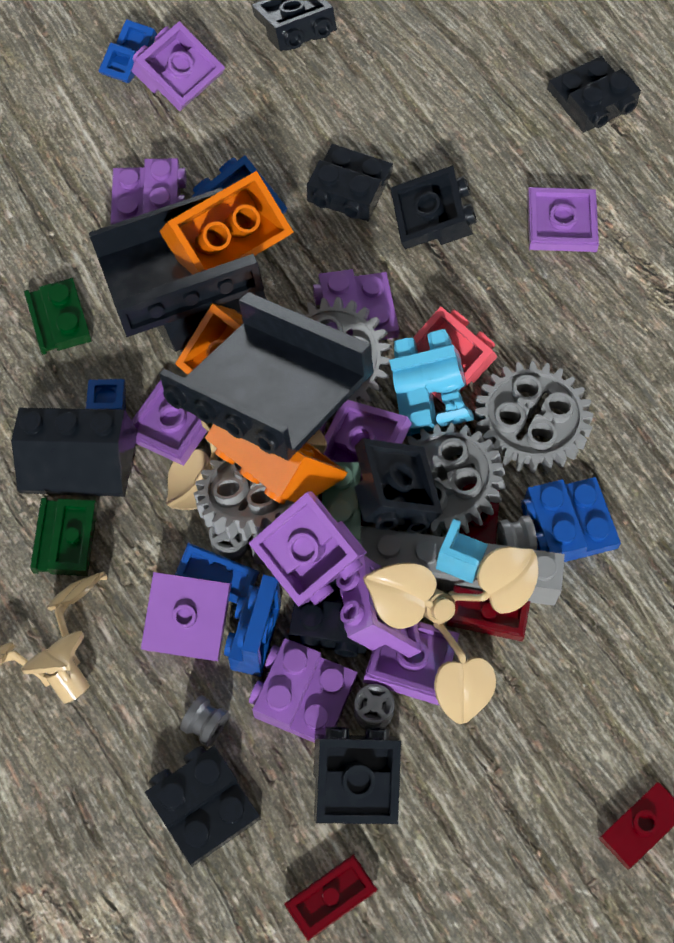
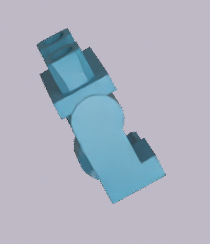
M445 329L427 334L430 350L420 353L417 351L414 338L394 341L395 359L389 361L391 371H393V383L399 414L407 416L412 423L406 436L420 434V429H424L426 432L434 431L435 424L446 427L450 423L459 424L474 420L473 412L465 405L460 394V389L466 386L460 353L452 344L449 334ZM432 392L441 393V399L446 408L445 412L436 415Z

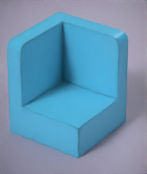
M453 519L439 551L436 569L473 583L488 544L459 533L461 521Z

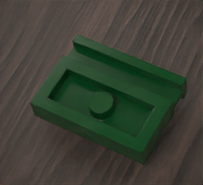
M73 278L40 286V290L24 291L42 355L56 348L60 351L92 342Z
M41 498L30 564L32 573L49 572L54 575L88 576L98 507L95 500L58 499V501L47 500V498Z

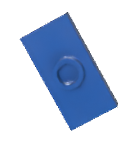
M190 543L187 544L175 573L177 576L230 583L229 601L235 604L238 603L240 596H247L249 585L255 586L260 574L258 570Z

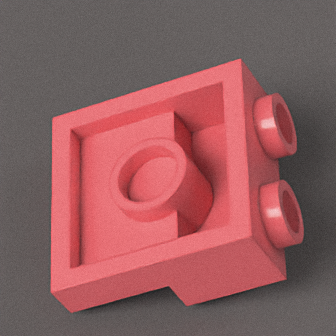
M440 306L413 338L416 341L417 351L420 353L430 350L427 334L441 329L447 331L452 344L459 351L466 380V386L460 389L461 393L470 382L475 383L495 361L497 355L492 350L495 347V343L481 331L474 335L467 329L469 321L458 311L453 309L451 313H448ZM432 392V394L439 401L442 402L441 393Z

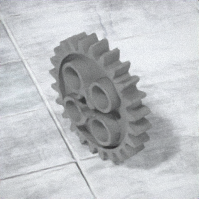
M336 297L333 307H330L328 300L325 298H321L320 309H317L310 302L307 303L309 312L307 315L296 310L295 312L325 325L334 322L341 332L347 333L348 330H353V337L371 344L374 373L348 400L359 403L358 399L362 397L367 402H372L368 391L371 388L376 391H382L381 386L376 381L378 378H389V375L382 371L381 368L382 365H389V360H391L384 357L383 352L392 349V346L380 341L388 334L385 329L375 331L380 320L374 317L367 321L370 310L366 307H363L356 313L357 303L353 300L344 308L340 297Z
M531 361L529 369L524 370L521 363L516 362L513 373L504 366L501 377L492 374L489 382L490 385H482L480 393L482 396H477L475 404L477 409L474 412V420L479 421L476 424L475 432L480 431L484 434V441L490 439L493 443L494 451L498 450L499 453L504 455L502 462L504 466L511 460L516 461V471H520L525 463L529 464L531 473L536 472L538 464H542L544 469L550 472L553 461L562 468L565 466L567 457L574 460L578 454V449H584L587 442L585 437H589L592 426L589 424H591L594 415L588 411L591 400L581 399L585 388H572L576 379L574 376L563 380V369L560 368L552 374L550 373L549 363H546L542 370H537L535 362ZM519 392H528L532 397L522 396ZM548 393L549 396L542 404L540 413L533 418L524 438L517 440L516 438L525 427L526 420L531 418L537 408L539 400L543 394ZM551 409H560L565 414H556ZM508 418L516 424L508 425L502 422L501 419ZM533 436H542L547 439V442H539Z
M453 423L449 424L446 432H442L439 425L435 424L434 433L430 435L424 429H420L421 439L418 441L408 436L407 439L410 445L425 448L438 498L441 499L440 505L443 514L429 524L433 535L440 537L442 529H447L448 531L453 519L461 521L460 527L466 534L469 533V522L474 521L480 526L483 525L480 514L482 512L489 515L494 514L490 502L501 503L502 499L497 490H502L506 487L502 476L506 475L505 469L501 463L499 451H494L492 441L490 439L484 441L480 431L471 436L467 425L457 433ZM455 455H461L457 460L448 461ZM475 484L471 490L462 491V488L466 485ZM429 528L419 533L425 535Z
M211 460L212 470H202L203 480L196 481L195 483L198 491L194 492V497L200 518L204 519L207 528L213 526L217 535L226 531L228 539L231 540L238 533L242 534L244 541H247L252 533H257L258 535L295 503L286 500L285 504H280L264 493L266 487L262 483L256 484L246 479L239 473L241 467L237 463L230 464L224 460L221 462Z

